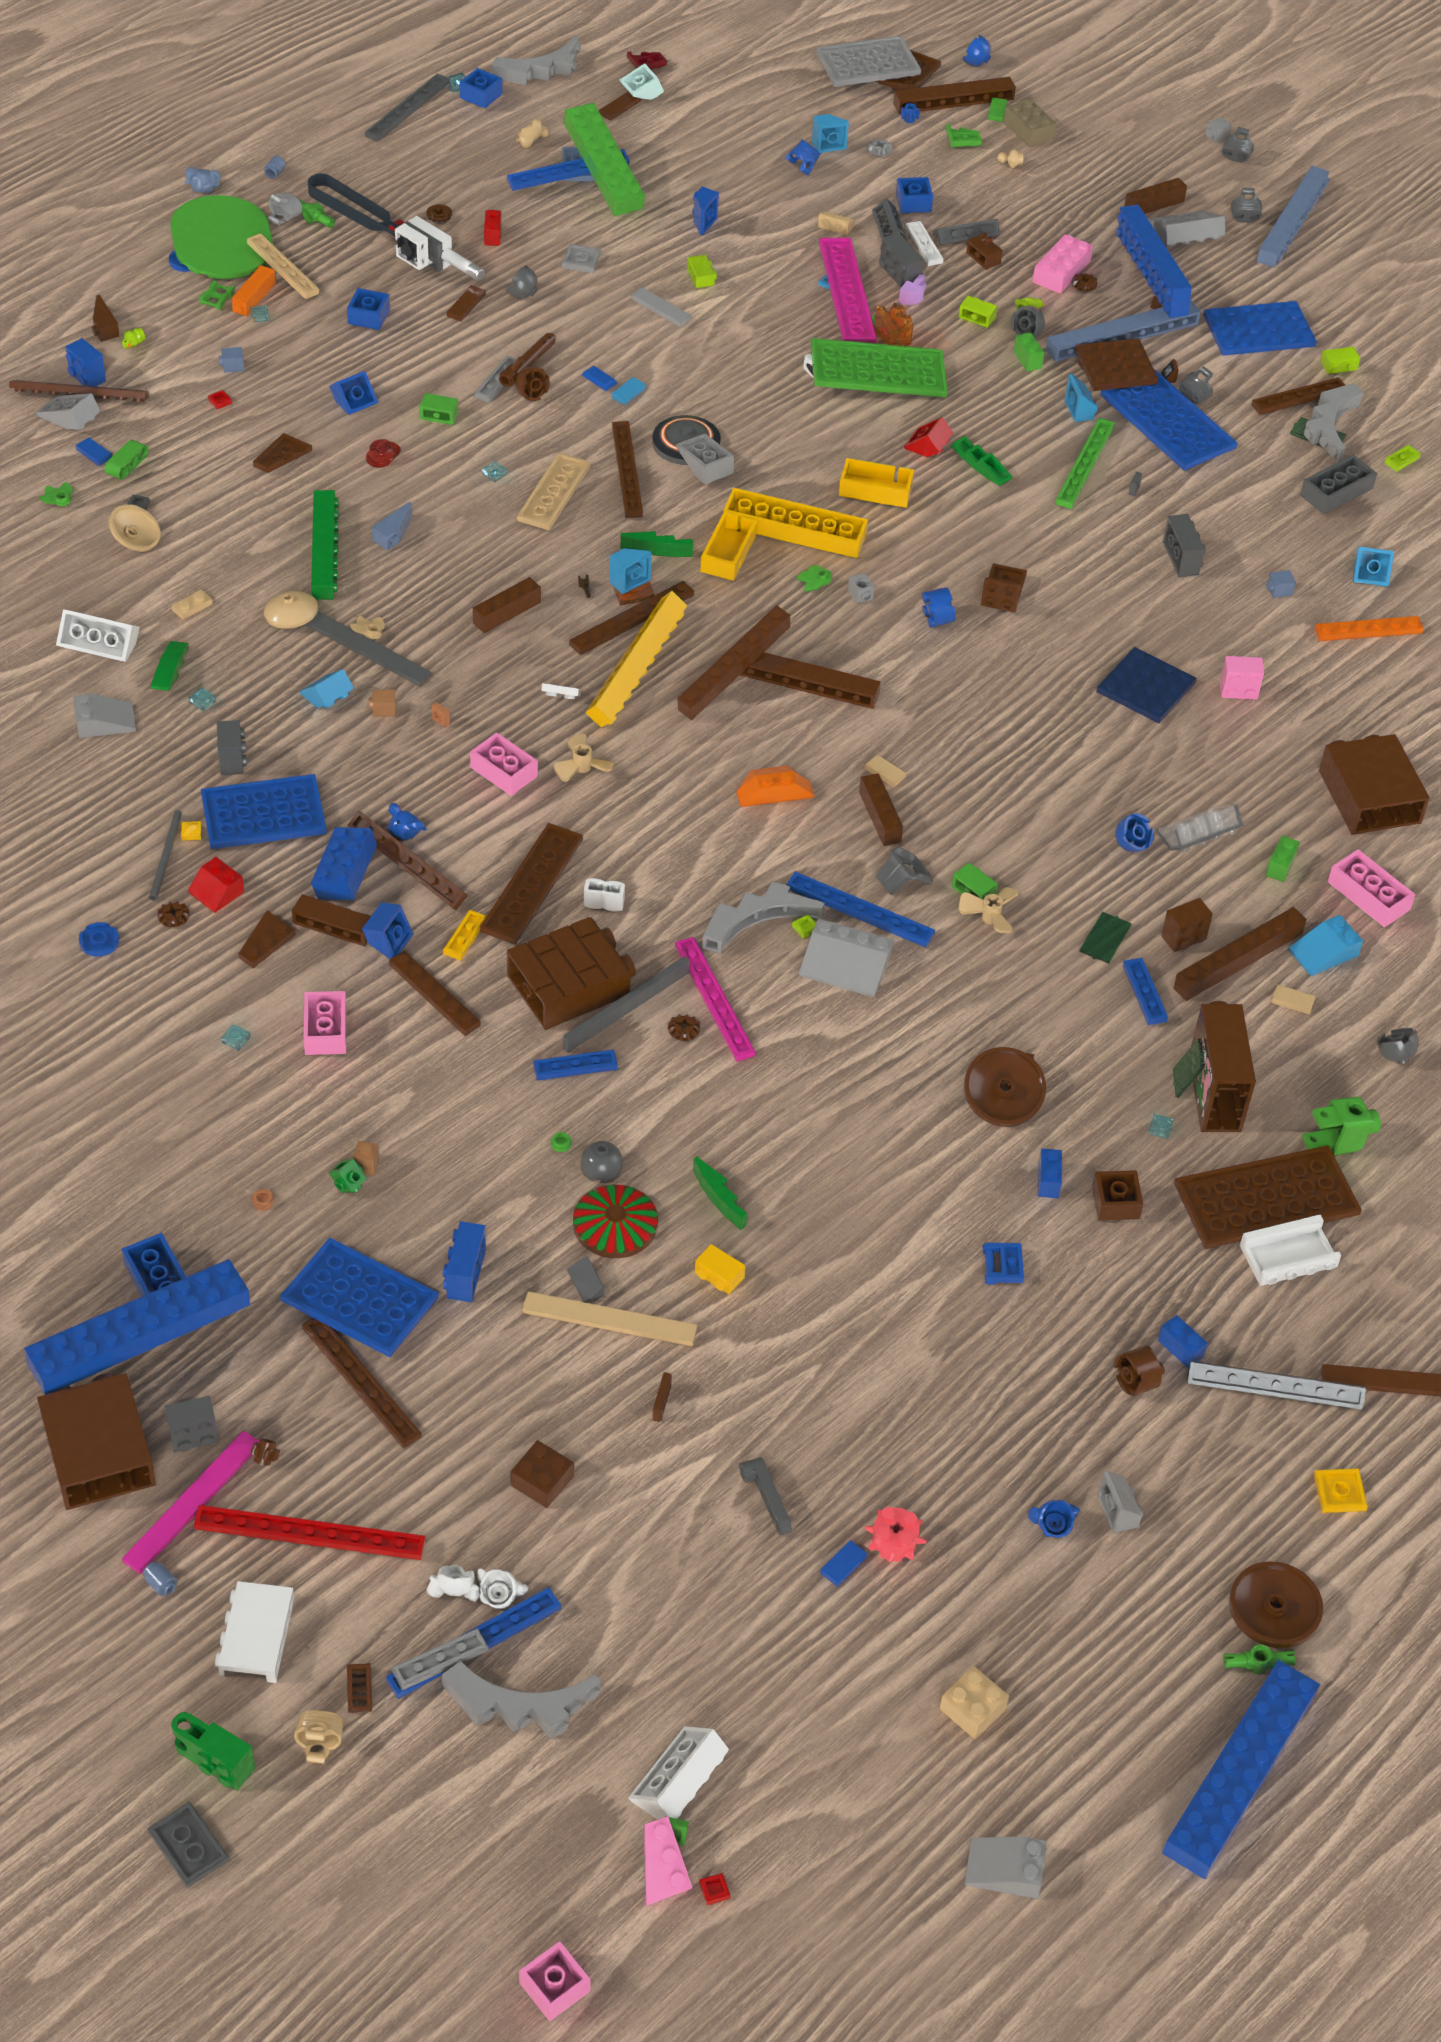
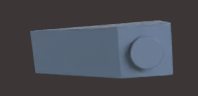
M408 502L372 527V541L386 550L396 546L401 541L413 517L412 503Z

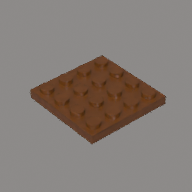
M910 50L921 68V75L875 82L895 90L920 88L941 67V61Z
M1139 338L1076 345V354L1093 391L1158 384V377Z

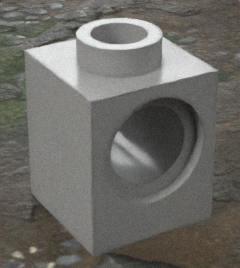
M866 573L849 577L848 592L855 602L859 604L873 600L874 585Z

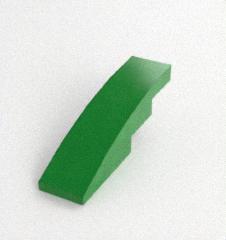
M966 436L952 444L951 447L958 455L988 480L998 486L1012 480L1013 476L992 453L987 455L979 444L974 446Z
M656 531L620 533V549L650 551L654 556L693 557V539L675 540L674 535L656 536Z
M169 642L155 671L151 689L164 691L171 689L179 677V669L184 664V655L189 649V643Z
M696 1156L693 1161V1172L701 1188L716 1208L739 1230H742L747 1225V1212L737 1206V1196L727 1189L728 1179Z

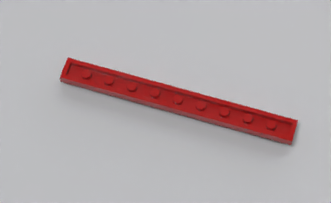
M204 1505L198 1506L194 1521V1529L415 1560H422L426 1536Z

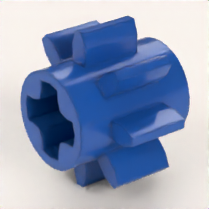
M912 103L906 104L905 108H901V119H904L906 123H914L915 119H919V108Z

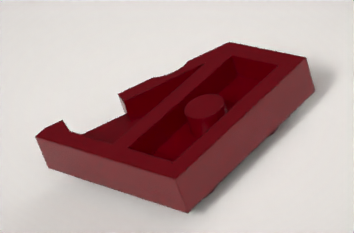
M632 51L627 52V58L636 69L643 64H646L650 70L667 65L666 58L660 52H641V55H632Z

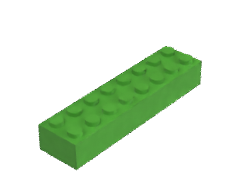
M595 103L565 109L563 123L612 214L617 216L643 209L645 195Z

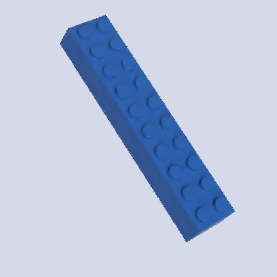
M1140 206L1120 207V214L1117 216L1119 223L1116 229L1117 237L1120 238L1122 245L1127 249V253L1132 257V261L1137 265V269L1140 270L1143 278L1146 279L1148 286L1151 287L1153 294L1156 295L1158 302L1161 303L1170 318L1188 316L1192 286Z
M227 1259L25 1347L24 1352L27 1365L44 1395L54 1393L250 1306L249 1289L230 1259Z
M1277 1661L1167 1839L1162 1854L1201 1878L1206 1879L1313 1702L1320 1683L1282 1661Z

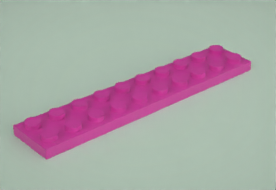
M819 238V247L842 341L876 344V335L851 238Z

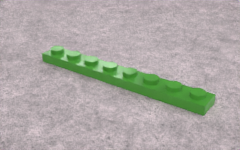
M1102 418L1098 419L1056 498V505L1069 509L1073 508L1114 429L1115 422Z

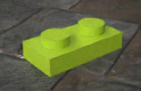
M1407 445L1385 459V464L1398 472L1420 459L1421 453Z

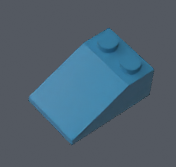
M1337 915L1322 922L1291 945L1288 950L1309 975L1313 976L1358 957L1363 940L1341 915Z

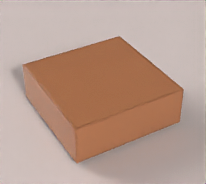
M435 702L432 705V719L446 728L450 725V711Z

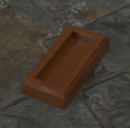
M663 1373L653 1407V1421H662L672 1385L671 1373Z

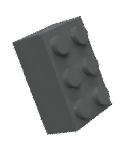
M900 233L882 238L879 264L900 287L906 281L914 282L919 274H923L924 259Z
M1188 514L1168 516L1163 544L1178 577L1199 575L1200 568L1203 566L1202 559L1203 554L1206 553V548L1200 540V534L1196 531L1193 520L1190 519Z

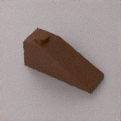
M99 294L96 295L92 332L102 342L119 337L118 322Z

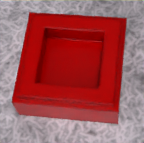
M224 390L208 396L209 402L217 410L232 404V399Z
M723 1873L699 1879V1885L706 1905L730 1899V1892Z

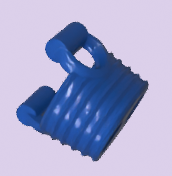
M801 139L785 158L792 164L801 159L803 163L799 170L805 175H809L821 153Z

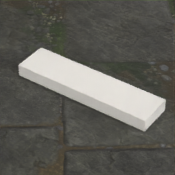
M922 222L906 223L905 228L927 265L942 264L943 257Z

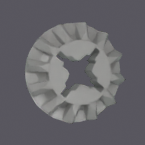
M874 139V141H870L868 144V151L875 156H887L892 152V146L887 140Z

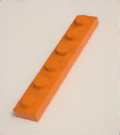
M1419 616L1319 623L1315 624L1314 630L1319 641L1420 634L1423 632V626Z

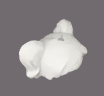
M458 1565L443 1566L439 1569L437 1576L431 1575L429 1577L431 1581L427 1587V1593L431 1597L439 1598L444 1593L449 1596L458 1597L464 1595L469 1601L474 1602L480 1597L479 1587L474 1583V1571L465 1572Z
M478 1569L477 1580L480 1584V1599L484 1604H488L492 1608H507L515 1596H524L529 1589L526 1584L516 1581L514 1576L507 1571L492 1569L485 1572L483 1569Z

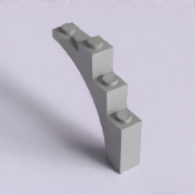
M573 36L559 50L540 57L527 59L496 57L491 65L492 74L501 77L502 81L527 85L532 78L549 81L554 73L571 76L573 71L577 69L575 59L577 53H580L581 50L579 37Z
M1355 383L1321 392L1318 406L1314 407L1311 420L1307 421L1304 430V436L1312 444L1319 443L1336 462L1344 459L1347 447L1342 443L1336 432L1335 422L1347 411L1359 407L1364 393Z
M772 881L764 897L745 892L738 908L719 903L703 935L702 949L721 954L730 940L738 933L754 924L770 919L784 917L801 918L808 914L813 920L818 921V918H823L825 903L790 893V886Z
M462 1661L442 1674V1686L477 1726L482 1722H488L497 1713L514 1733L519 1728L524 1729L533 1719L550 1739L556 1735L563 1734L568 1729L569 1714H575L585 1702L593 1701L599 1695L601 1680L593 1674L584 1681L561 1690L541 1693L512 1691L487 1682L468 1669Z

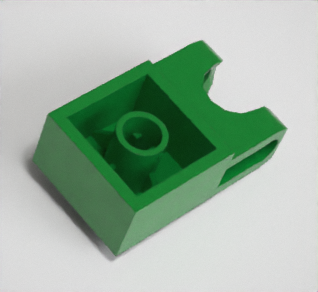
M181 1712L173 1718L171 1727L176 1737L174 1741L176 1751L198 1765L204 1774L208 1776L213 1775L218 1778V1781L224 1787H232L238 1791L255 1770L252 1746L216 1723L212 1722L209 1726L190 1713ZM182 1722H189L191 1728L182 1730L178 1726Z

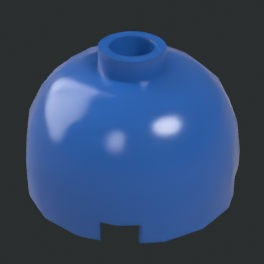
M980 34L978 35L979 39L975 38L967 48V57L963 56V61L971 66H981L991 58V55H989L991 45Z
M1135 813L1119 821L1115 829V837L1121 848L1134 853L1143 851L1152 845L1154 830L1153 828L1150 829L1148 818L1142 814Z

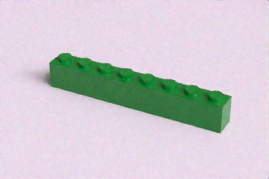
M314 490L311 592L316 600H334V592H337V581L334 580H338V571L334 568H338V557H335L338 556V545H335L338 544V533L335 532L339 531L338 521L335 520H339V510L336 509L339 508V497H335V490Z

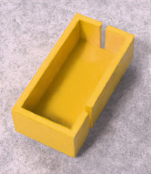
M846 458L840 479L839 496L907 508L913 486L914 469L899 467L897 482H894L896 466Z
M724 512L701 556L700 572L734 581L756 538L757 520L742 516L739 532V515Z

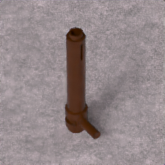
M546 333L521 357H518L513 364L507 366L500 373V383L505 387L512 386L518 373L523 368L531 366L555 344V335Z

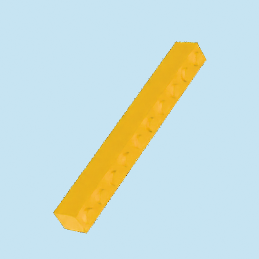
M673 591L660 599L585 712L601 728L606 724L611 725L616 720V713H619L624 708V701L631 697V691L640 683L639 678L646 674L648 671L646 668L654 662V656L662 650L663 647L661 645L669 639V633L677 627L676 622L684 616L685 613L683 611L687 605Z

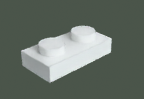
M542 683L541 691H546L548 696L557 697V693L564 694V698L575 699V696L581 695V689Z

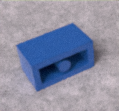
M1041 1148L1038 1162V1197L1059 1198L1062 1185V1150Z
M1178 1315L1161 1326L1158 1342L1188 1369L1190 1360L1199 1362L1204 1358L1208 1342Z

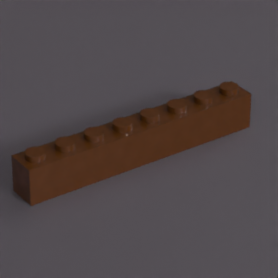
M1011 77L896 90L894 91L893 104L898 114H901V108H905V105L909 103L915 104L919 108V112L986 104L991 103L992 98L1010 101L1014 100L1016 86Z
M778 605L770 610L677 698L678 711L690 720H693L790 628V614Z
M765 652L740 674L743 677L874 709L881 681Z
M1290 908L1178 972L1173 989L1184 1000L1188 1001L1302 935L1307 919L1296 908Z

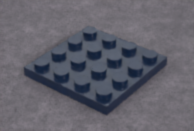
M1134 647L1097 686L1096 692L1160 723L1195 685L1197 678Z

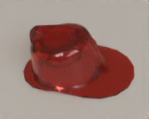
M387 439L375 440L369 447L366 461L369 465L376 468L388 466L401 452L398 444Z

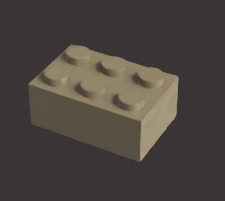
M1031 99L1005 107L1003 123L1028 147L1054 139L1057 123Z

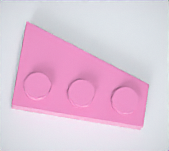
M668 1816L643 1825L645 1906L692 1889Z

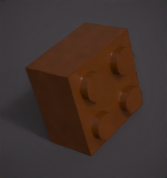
M1201 898L1169 909L1166 913L1161 937L1173 952L1186 949L1196 943H1201L1207 939L1213 913Z
M1137 1170L1095 1172L1092 1189L1098 1220L1140 1219L1143 1199Z
M537 1440L510 1471L511 1486L545 1508H548L574 1477V1462Z

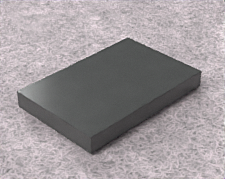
M190 1802L147 1828L149 1835L186 1888H189L229 1861L228 1855Z

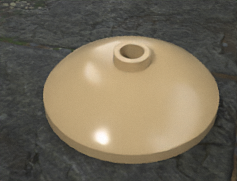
M121 505L111 513L109 517L111 533L126 548L144 552L153 549L159 542V525L146 510L135 505Z
M302 591L284 592L273 597L266 604L264 617L270 625L277 628L299 627L308 623L316 616L318 603L312 595Z

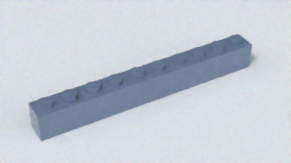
M1315 166L1310 167L1260 247L1257 258L1258 263L1275 268L1277 263L1282 261L1283 254L1287 253L1289 245H1292L1294 237L1298 235L1299 228L1303 227L1304 220H1307L1309 212H1312L1315 203L1317 204L1320 195L1323 194L1325 187L1328 186L1330 178H1328L1329 171Z
M1190 300L1188 316L1170 318L1163 307L1050 336L1047 339L1046 351L1055 362L1077 356L1075 351L1076 345L1133 338L1141 340L1198 325L1201 311Z

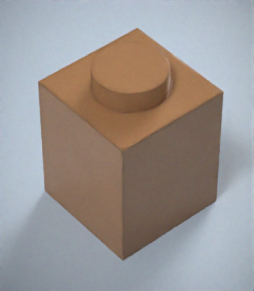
M372 690L373 698H369V709H373V717L396 716L395 690Z
M363 1141L357 1142L353 1159L356 1164L362 1167L363 1174L375 1175L380 1160L379 1144Z

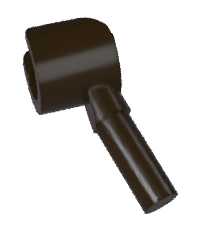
M586 574L585 579L578 576L579 587L583 588L586 597L590 598L591 595L588 589L589 576Z

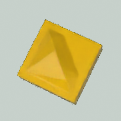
M201 821L182 822V841L201 840Z

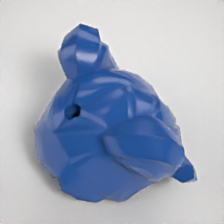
M397 803L389 805L388 811L392 818L388 829L393 837H398L400 840L413 839L421 830H427L418 817L411 812L402 811Z
M1051 1500L1044 1503L1040 1508L1032 1507L1028 1511V1518L1031 1522L1040 1526L1046 1537L1062 1538L1073 1530L1074 1520L1080 1512V1508L1064 1500Z

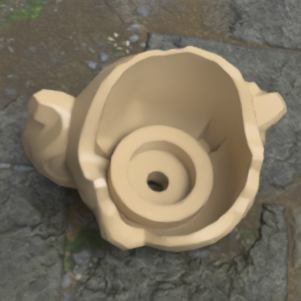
M534 119L532 124L521 128V131L517 132L519 138L516 139V142H520L521 146L527 149L540 136L542 138L547 137L548 129L542 126L540 119Z

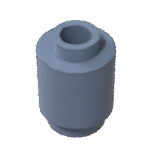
M273 156L265 166V175L271 179L278 177L285 169L286 163L280 156Z
M152 1562L144 1569L143 1576L145 1581L160 1596L170 1595L176 1589L177 1578L163 1564Z

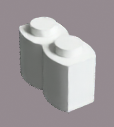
M595 878L586 879L584 906L592 909L604 908L609 911L623 910L625 900L624 883L618 881L605 882Z

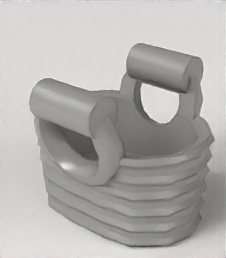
M286 192L271 195L269 207L273 214L269 216V221L280 226L301 214L302 204L295 196Z

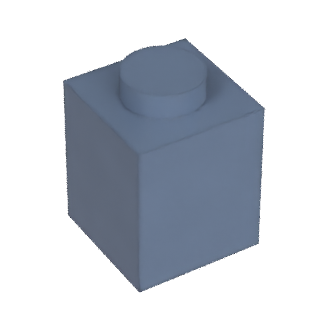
M242 347L221 349L222 356H219V364L223 366L224 373L244 371Z
M1290 570L1273 572L1269 575L1266 588L1270 591L1273 598L1293 595L1296 581Z

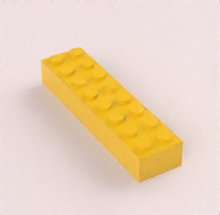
M738 488L732 489L723 513L728 512L739 515L738 530L741 529V518L743 516L757 520V535L853 558H858L867 535L868 519Z

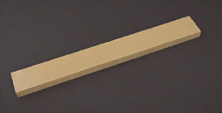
M534 1292L527 1293L523 1306L524 1314L692 1347L698 1326L697 1324Z

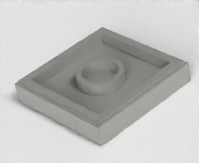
M570 244L563 259L562 268L594 273L601 255V249Z

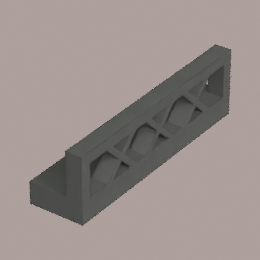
M886 198L872 209L881 238L900 233L908 242L897 209Z
M998 219L932 230L933 235L938 236L939 245L967 241L985 232L987 237L1000 235Z

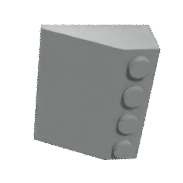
M1206 210L1148 219L1162 242L1168 247L1176 246V243L1180 242L1181 244H1190L1193 240L1203 242L1205 238L1212 240L1220 239V236L1225 235V216Z
M818 918L799 971V976L875 997L892 956L894 940Z

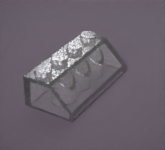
M1238 804L1217 805L1155 830L1171 851L1179 850V853L1189 851L1190 846L1195 845V847L1206 844V840L1220 839L1224 833L1227 835L1233 834L1238 831L1237 828L1244 825Z

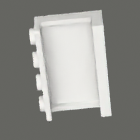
M1321 1215L1243 1233L1240 1248L1260 1286L1272 1285L1278 1281L1292 1280L1298 1276L1312 1275L1318 1271L1332 1270L1338 1267L1341 1254L1339 1251H1333L1321 1228L1324 1220Z
M237 1581L236 1590H232L230 1595L231 1611L227 1610L225 1616L226 1632L222 1631L220 1646H222L221 1653L217 1652L215 1667H218L220 1676H225L226 1671L266 1675L267 1682H277L295 1600L293 1588Z

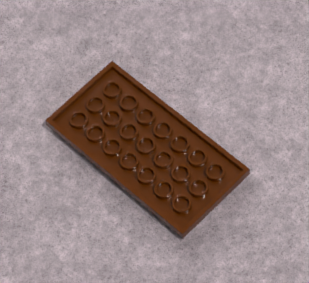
M1329 1145L1183 1176L1174 1180V1185L1205 1249L1240 1242L1243 1233L1316 1215H1321L1324 1220L1323 1223L1357 1216L1362 1211Z

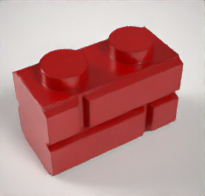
M492 209L485 211L484 245L486 246L500 245L502 227L500 210Z

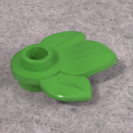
M67 482L63 483L59 489L46 486L45 495L39 498L47 504L66 506L71 502L70 495L73 493V489Z
M818 565L809 566L808 571H803L797 576V580L806 582L805 592L817 590L821 586L828 585L832 578L829 570L823 569Z

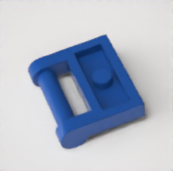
M1021 1243L983 1244L982 1248L986 1259V1284L1024 1282ZM994 1253H1000L1001 1272H995Z

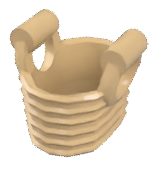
M308 1710L300 1715L294 1738L296 1743L305 1748L306 1762L325 1764L330 1750L340 1746L343 1720L336 1713ZM315 1745H321L325 1749L324 1753L310 1752V1750Z

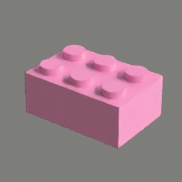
M497 732L470 751V768L510 796L538 777V760Z
M345 991L304 992L305 1055L346 1054L347 1006Z

